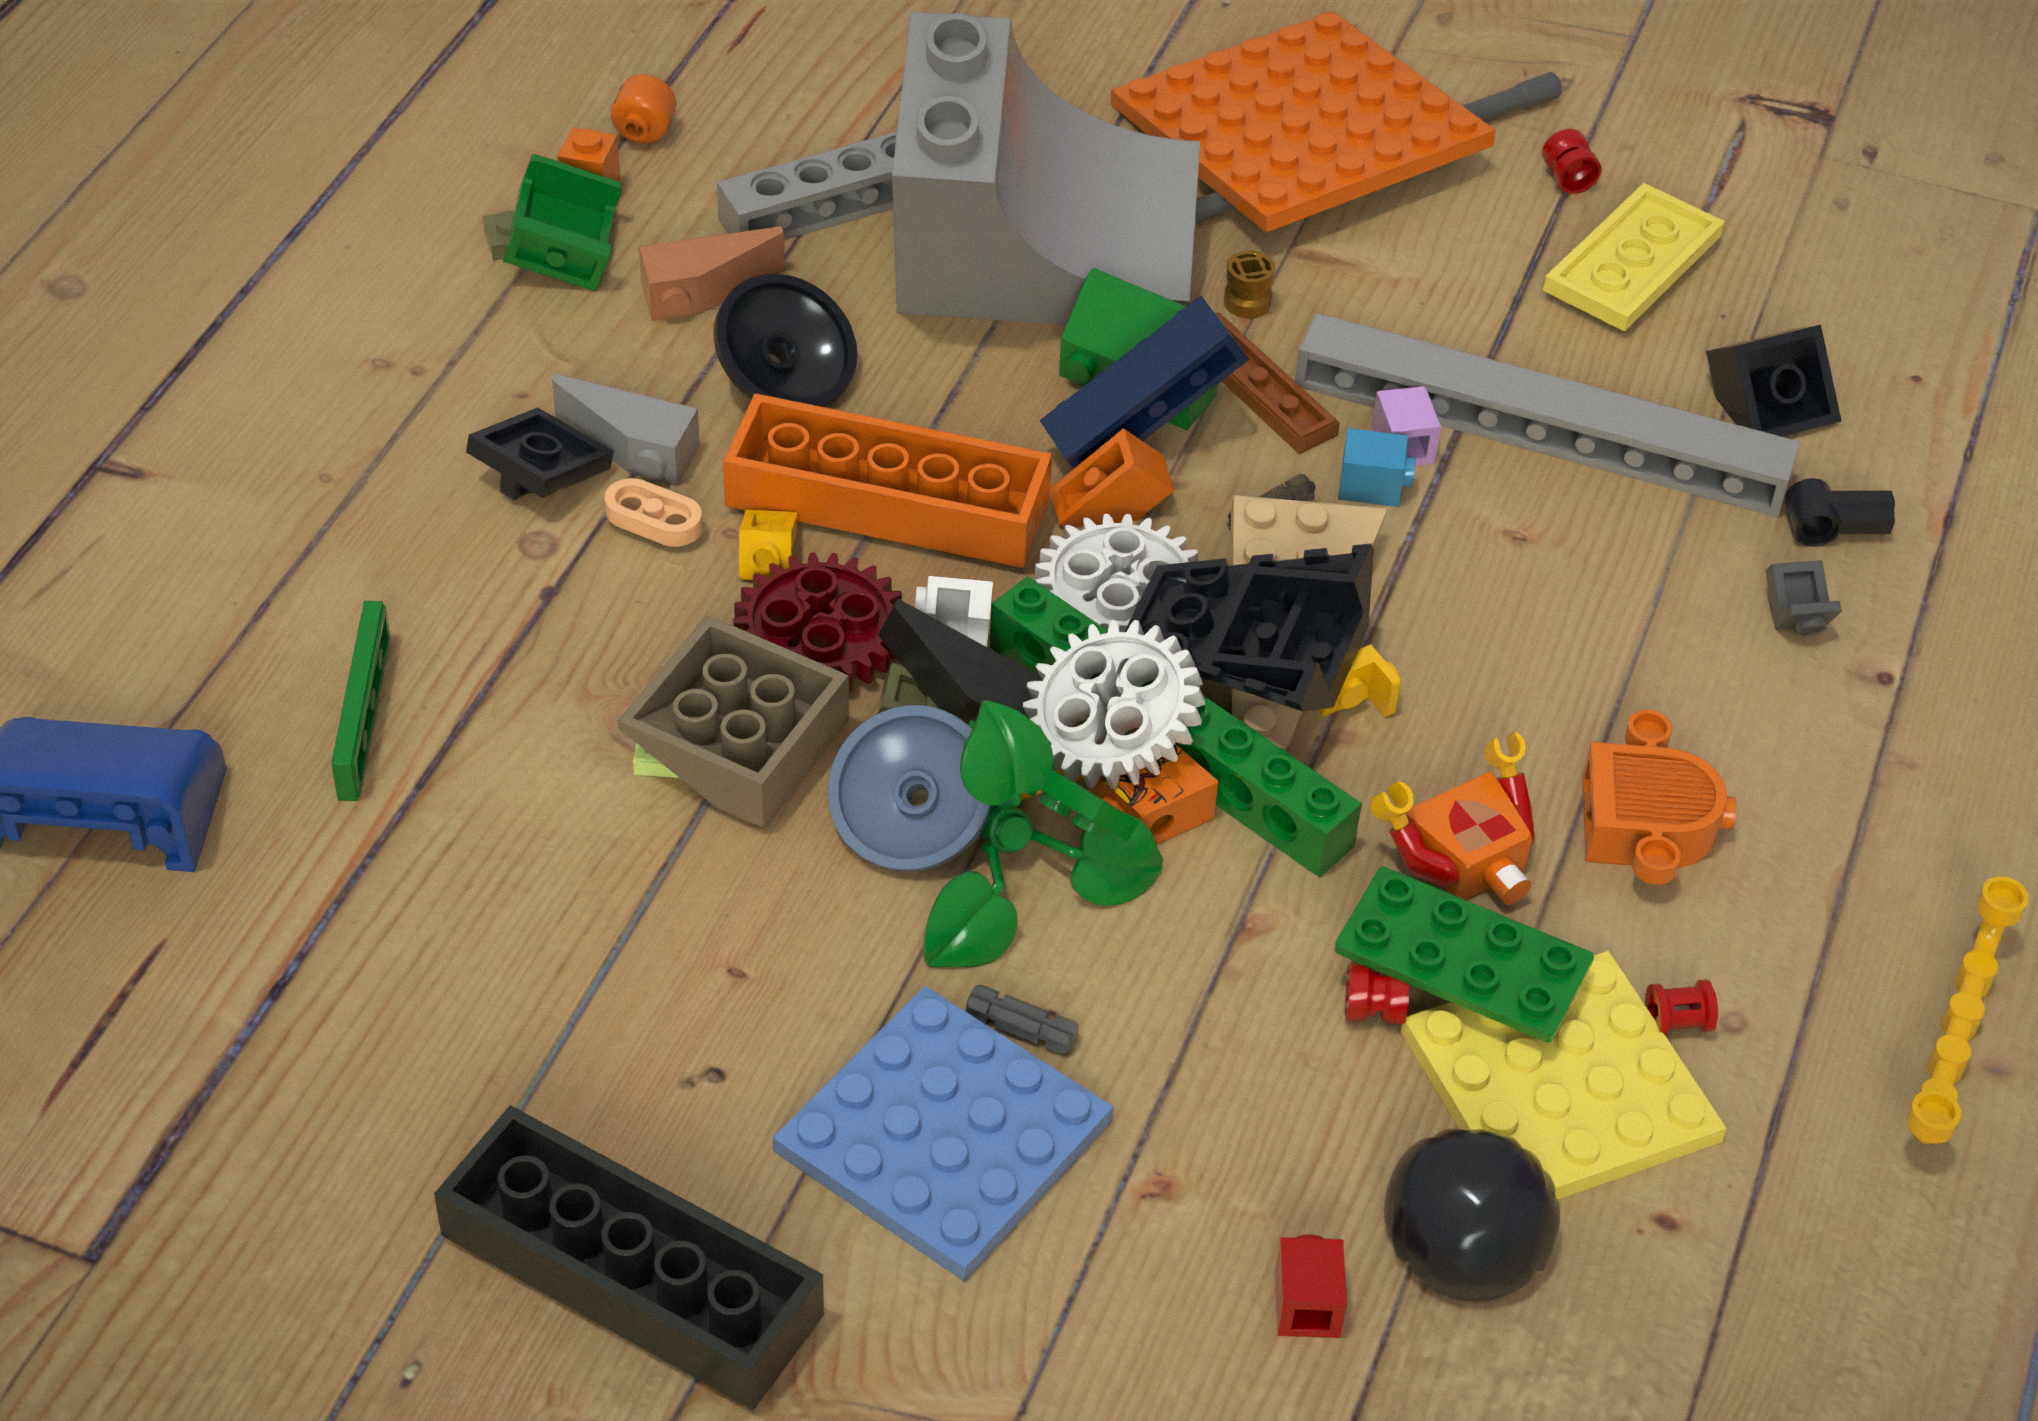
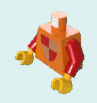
M1512 732L1507 735L1506 742L1510 752L1509 757L1501 752L1497 737L1491 739L1485 746L1484 757L1492 767L1500 769L1501 776L1498 778L1489 771L1413 807V793L1407 784L1403 782H1396L1388 787V794L1393 800L1394 806L1390 803L1389 797L1385 792H1381L1373 797L1370 806L1372 814L1381 821L1391 822L1393 827L1389 830V833L1408 872L1412 876L1442 888L1444 887L1452 895L1464 900L1491 888L1506 905H1511L1521 900L1528 893L1531 882L1522 872L1526 869L1530 847L1535 841L1532 805L1525 775L1522 772H1517L1515 763L1524 756L1526 750L1525 741L1519 733Z

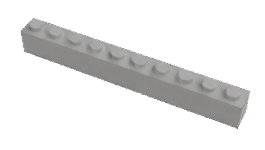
M1316 313L1298 353L1295 382L1303 389L1374 408L1377 391L1425 386L1439 423L1443 427L1774 517L1779 516L1801 443L1800 441Z

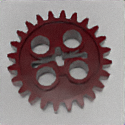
M812 552L808 557V563L801 564L794 556H789V568L782 569L774 563L769 564V578L755 573L753 575V588H741V601L734 604V627L849 675V692L853 691L854 678L858 677L863 682L871 684L873 682V669L886 673L889 668V658L897 659L878 636V633L897 599L902 600L901 591H892V579L890 577L877 580V567L874 565L859 571L858 558L856 557L842 565L838 564L837 553H832L827 562H819L815 552Z

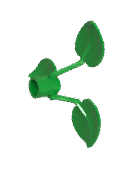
M982 701L975 725L964 745L960 760V776L967 792L978 801L987 805H993L989 818L979 834L981 838L986 840L982 846V851L988 855L993 884L991 886L989 881L980 873L967 871L951 879L942 888L931 908L924 932V961L932 967L981 966L999 958L1011 945L1016 934L1018 918L1015 906L1006 898L999 896L1005 887L998 856L999 850L1007 853L1016 852L1022 849L1029 840H1032L1069 857L1078 859L1071 873L1072 888L1087 901L1104 906L1122 904L1140 896L1155 882L1162 870L1163 858L1151 831L1141 820L1128 813L1126 814L1139 821L1128 842L1109 831H1106L1101 840L1084 830L1081 837V849L1048 836L1032 827L1029 816L1016 806L1021 804V793L1037 792L1047 782L1053 770L1054 757L1052 747L1044 732L1032 720L1021 712L997 702Z

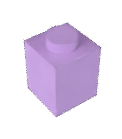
M1426 387L1377 391L1371 425L1372 431L1408 435L1406 456L1416 457L1415 466L1435 464L1441 425Z

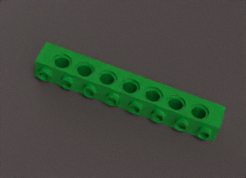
M1027 576L991 603L989 648L1039 675L1036 669L1038 663L1053 665L1056 662L1050 651L1053 646L1065 652L1071 648L1068 638L1069 634L1073 633L1081 641L1089 639L1088 629L1091 624L1097 627L1100 635L1107 633L1108 630ZM1102 673L1095 674L1089 679L1096 678ZM1155 680L1148 681V682L1144 683V684H1143L1142 686H1140V687H1145V686H1147V685H1150V684L1153 683ZM1203 696L1205 705L1197 707L1202 720L1201 725L1186 726L1193 742L1191 745L1177 742L1175 744L1219 781L1216 799L1217 807L1320 878L1355 847L1362 803ZM1134 729L1129 730L1124 735L1130 734Z

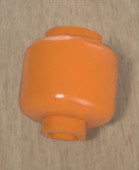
M634 75L626 79L620 87L612 104L610 117L613 126L626 139L639 144H652L659 141L668 131L676 112L677 101L674 92L663 80L651 75Z

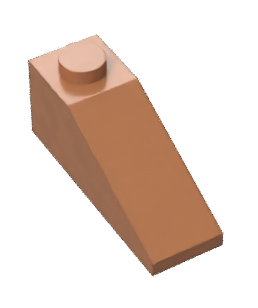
M782 226L639 246L641 284L651 320L700 314L723 302L729 293L745 280L759 275L776 274L784 270V231Z

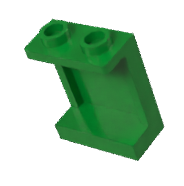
M532 154L519 187L503 262L596 291L610 258L612 245L608 244L614 211L621 195L623 184L562 162Z

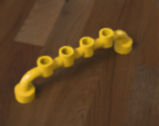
M1992 877L1982 887L1976 906L1983 920L1973 949L1964 956L1955 979V986L1959 992L1954 994L1949 1001L1941 1022L1945 1035L1937 1040L1927 1065L1931 1079L1923 1083L1920 1093L1913 1099L1907 1114L1908 1128L1922 1144L1947 1142L1953 1137L1961 1119V1108L1957 1102L1958 1093L1954 1085L1962 1078L1971 1057L1972 1051L1968 1041L1975 1036L1985 1012L1982 998L1989 993L1998 971L1995 955L2005 927L2017 924L2022 919L2029 902L2026 888L2018 881L2009 877Z

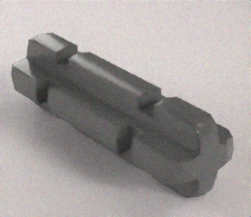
M981 984L976 985L971 991L966 1003V1012L979 1021L988 1024L990 1019L996 1021L994 1027L1039 1044L1042 1039L1046 1041V1048L1061 1054H1068L1073 1048L1079 1025L1075 1021L1058 1014L1054 1019L1049 1018L1050 1011L1007 994L1001 999L998 997L999 991Z

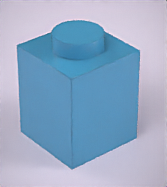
M1347 428L1338 499L1399 507L1402 486L1412 487L1416 457L1406 456L1408 435Z

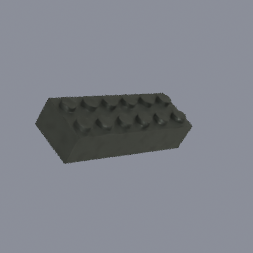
M511 1105L434 1193L441 1236L751 1410L756 1408L824 1316L822 1273Z

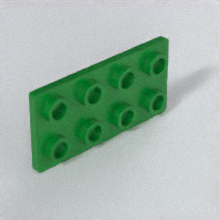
M1387 867L1378 868L1338 936L1334 948L1335 953L1548 1043L1552 1042L1594 960V954L1586 949Z

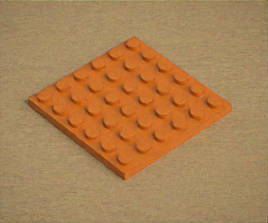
M1334 11L1318 14L1315 18L1295 25L1284 26L1276 32L1259 38L1247 39L1242 44L1222 51L1210 52L1205 57L1194 61L1173 65L1165 71L1145 78L1134 79L1126 85L1111 90V106L1145 134L1177 140L1200 141L1198 177L1266 233L1493 147L1495 142V129Z

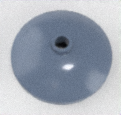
M908 705L891 708L876 714L863 722L849 735L840 747L831 767L828 780V803L837 831L849 847L859 856L884 869L898 872H918L944 865L962 854L976 840L989 818L993 805L984 804L970 795L961 780V755L972 731L966 723L953 714L938 708ZM921 789L928 790V799L924 804L919 806L912 805V796L916 791Z

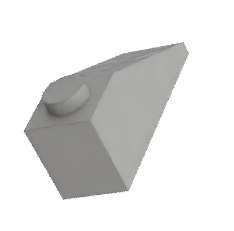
M555 374L552 379L555 417L614 451L612 460L628 473L678 485L700 446L697 408Z

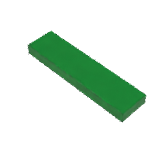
M364 600L331 762L337 799L340 801H358V797L361 796L391 640L386 605L383 604V601Z

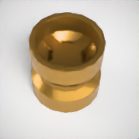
M1258 251L1235 253L1227 263L1226 277L1228 283L1224 290V306L1228 312L1237 317H1261L1271 307V286L1275 277V263L1269 256Z

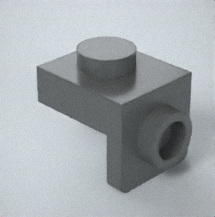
M1822 560L1771 564L1765 570L1776 630L1794 629L1797 635L1816 634L1826 630L1827 625L1842 612L1840 601H1829Z

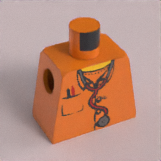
M1135 728L1130 734L1135 733L1139 728ZM1176 744L1173 747L1179 759L1174 762L1163 756L1157 760L1160 769L1159 775H1154L1144 767L1139 770V784L1134 785L1128 775L1124 774L1120 775L1116 789L1110 788L1105 776H1100L1093 789L1088 788L1090 792L1114 807L1141 820L1151 831L1156 844L1213 819L1215 815L1219 781Z

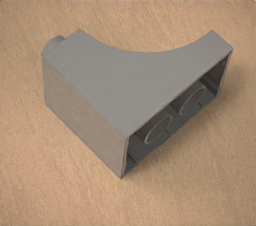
M911 11L892 170L897 313L1067 325L1086 277L1093 268L1184 306H1189L1200 141L1170 139L1131 131L1093 117L1069 104L1047 87L1028 66L1019 51L1013 35L1011 18Z

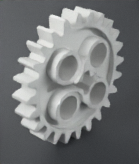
M1104 514L1101 525H1096L1086 517L1083 518V530L1080 531L1071 525H1066L1064 538L1055 535L1050 537V549L1042 548L1040 551V563H1037L1035 567V581L1106 630H1108L1111 620H1117L1121 632H1125L1157 565L1198 561L1199 552L1197 549L1186 550L1187 538L1185 536L1170 540L1171 527L1168 525L1160 528L1158 531L1152 530L1151 518H1146L1138 526L1133 525L1130 514H1125L1121 523H1114L1109 514Z
M1111 620L1108 632L1100 635L1097 627L1091 624L1088 629L1089 639L1081 641L1076 635L1071 633L1068 635L1071 645L1069 650L1065 652L1054 646L1050 649L1056 661L1053 665L1044 663L1036 665V669L1043 681L1027 683L1026 687L1033 699L1023 702V708L1028 718L1044 732L1049 740L1053 751L1054 770L1062 769L1064 775L1072 781L1076 780L1082 773L1088 788L1092 789L1100 776H1105L1111 789H1116L1120 775L1127 774L1130 781L1136 785L1139 784L1140 769L1146 767L1154 775H1159L1160 769L1157 763L1159 758L1163 756L1168 760L1176 762L1179 758L1173 745L1176 742L1191 745L1193 742L1186 726H1198L1202 723L1197 707L1205 705V699L1200 690V686L1203 683L1188 650L1182 651L1174 635L1164 639L1159 626L1155 625L1144 635L1138 620H1134L1131 623L1127 632H1121L1117 620ZM1102 673L1096 678L1089 679L1095 674ZM1155 680V681H1154L1153 683H1151L1150 685H1147V686H1145V687H1140V686H1142L1144 683H1146V682H1148V681ZM1082 720H1087L1086 722H1084V723H1083L1082 725H1080V726L1072 727V726H1074L1077 722H1080V721H1082ZM1139 728L1135 733L1124 735L1131 729Z

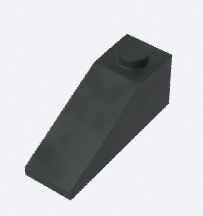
M897 599L878 633V636L936 706L958 717L967 725L970 720L976 722L980 705L985 700L1009 706L1025 714L1023 702L1032 699L1026 687L1027 683L1041 681L1039 675L900 599Z

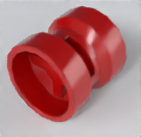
M1564 129L1554 133L1547 139L1542 149V156L1547 167L1553 172L1554 178L1561 190L1570 194L1581 193L1591 188L1598 181L1602 171L1601 164L1596 155L1590 150L1585 136L1579 130Z
M1349 962L1345 989V1020L1363 1022L1369 1016L1375 1017L1377 1011H1379L1381 1018L1386 1024L1403 1025L1407 1017L1410 984L1384 973L1383 976H1379V971L1358 962Z

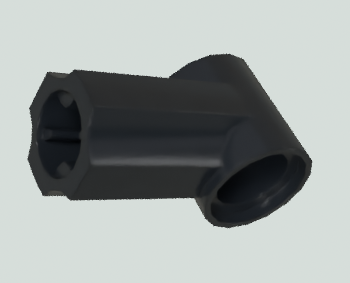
M1810 478L1796 482L1785 494V503L1795 537L1799 543L1805 546H1823L1833 541L1839 534H1891L1895 523V500L1891 490L1831 491L1828 483L1825 481Z

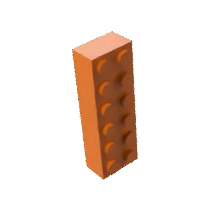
M755 393L723 460L725 506L741 510L798 512L799 522L1025 568L1050 499L1052 453Z

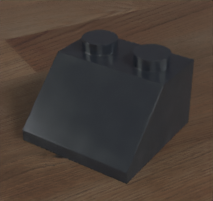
M1821 324L1791 329L1706 351L1716 399L1736 425L1783 437L1842 421Z

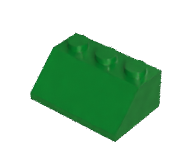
M1093 268L1086 277L1061 337L1059 376L1085 386L1101 371L1119 360L1140 341L1150 336L1187 306ZM1217 385L1176 415L1169 423L1188 431L1215 399Z

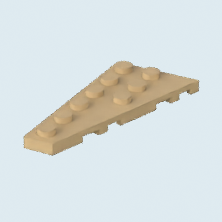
M1234 495L1231 506V565L1249 564L1253 555L1273 554L1275 561L1303 558L1304 550L1327 548L1329 555L1352 553L1353 545L1372 543L1373 546L1384 524L1388 508ZM1230 687L1229 713L1288 752L1304 712Z

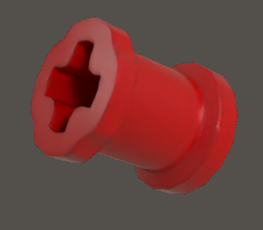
M1697 980L1695 985L1690 987L1664 989L1659 983L1650 984L1647 987L1645 1006L1656 1021L1659 1033L1663 1032L1666 1035L1668 1030L1699 1027L1702 1032H1713L1716 1029L1718 1002L1716 992L1710 980ZM1674 1006H1689V1010L1675 1011L1673 1008Z

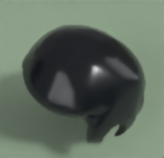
M1453 1128L1445 1129L1431 1138L1419 1140L1399 1159L1386 1190L1384 1224L1391 1231L1393 1247L1397 1256L1402 1261L1409 1262L1415 1275L1427 1287L1449 1298L1480 1302L1504 1297L1521 1289L1530 1282L1535 1271H1543L1546 1268L1558 1234L1560 1205L1555 1196V1184L1548 1172L1543 1170L1538 1157L1531 1151L1522 1148L1513 1137L1484 1129L1461 1130Z

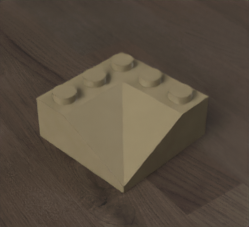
M706 615L618 719V728L712 805L761 828H765L849 720V675Z

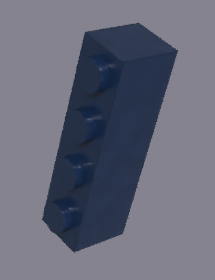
M1200 296L1189 306L1180 310L1176 316L1158 330L1140 341L1119 360L1101 371L1093 380L1071 397L1058 404L1054 410L1039 421L1064 458L1075 468L1123 428L1141 441H1144L1250 359L1204 298Z

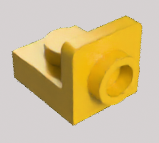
M745 511L739 528V577L741 579L753 580L755 573L769 578V564L771 563L780 566L782 569L789 568L788 560L789 556H792V548L797 535L798 512Z
M1371 644L1360 648L1334 707L1318 709V711L1325 717L1343 708H1353L1368 698L1384 717L1392 715L1396 712L1399 690L1401 688L1400 675L1396 667L1391 662L1385 661Z

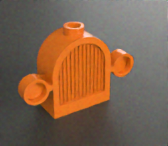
M1647 709L1633 713L1629 718L1625 733L1626 744L1590 742L1582 775L1585 861L1630 865L1639 879L1653 885L1669 883L1675 878L1678 868L1686 867L1702 860L1712 850L1719 829L1732 830L1736 819V798L1727 796L1725 783L1719 773L1705 760L1692 753L1668 748L1672 724L1664 714Z

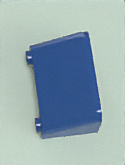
M33 717L8 720L0 727V848L6 835L9 840L20 841L26 824L129 831L134 850L145 851L148 843L166 854V870L195 872L227 770L223 751L219 743L209 734L195 729L179 730L47 720Z

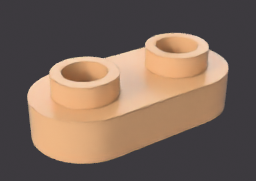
M636 478L616 481L605 492L606 517L613 525L672 547L688 545L698 539L702 533L701 508L696 501L689 497Z

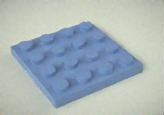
M924 986L773 1137V1152L965 1282L1111 1123L1114 1106L930 988Z

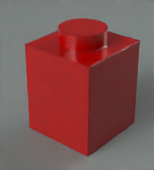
M1312 1234L1300 1235L1295 1238L1280 1237L1275 1267L1277 1336L1341 1337L1347 1307L1343 1239H1324Z

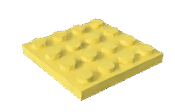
M1609 950L1594 955L1592 966L1552 1042H1544L1452 1002L1407 1016L1406 1022L1401 1026V1034L1457 1127L1461 1130L1484 1129L1513 1137L1522 1148L1531 1151L1538 1157L1543 1170L1548 1172L1555 1184V1196L1558 1200L1723 1142L1727 1130L1726 1126L1664 1033H1659L1656 1021Z

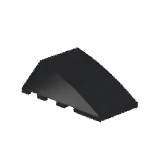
M1372 543L1353 545L1352 553L1329 555L1327 548L1304 550L1303 558L1275 561L1273 554L1253 555L1249 564L1228 566L1226 558L1157 565L1125 632H1127L1134 620L1139 621L1144 635L1155 625L1159 626L1164 639L1174 635L1182 651L1188 650L1201 678L1302 712L1332 708L1336 703L1369 627L1374 557Z

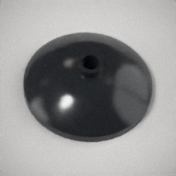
M765 274L755 276L736 286L725 298L717 312L714 323V344L718 359L733 384L751 400L756 393L827 407L839 398L849 386L857 365L855 335L842 309L829 295L817 286L790 275ZM769 354H773L774 356H776L779 360V363L774 361L769 356Z

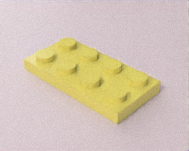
M1643 183L1545 276L1543 291L1625 332L1722 236L1725 221Z

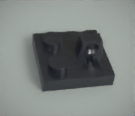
M538 407L469 434L466 453L501 473L500 492L513 500H517L529 493H535L543 498L553 494L560 488H567L611 469L614 451Z

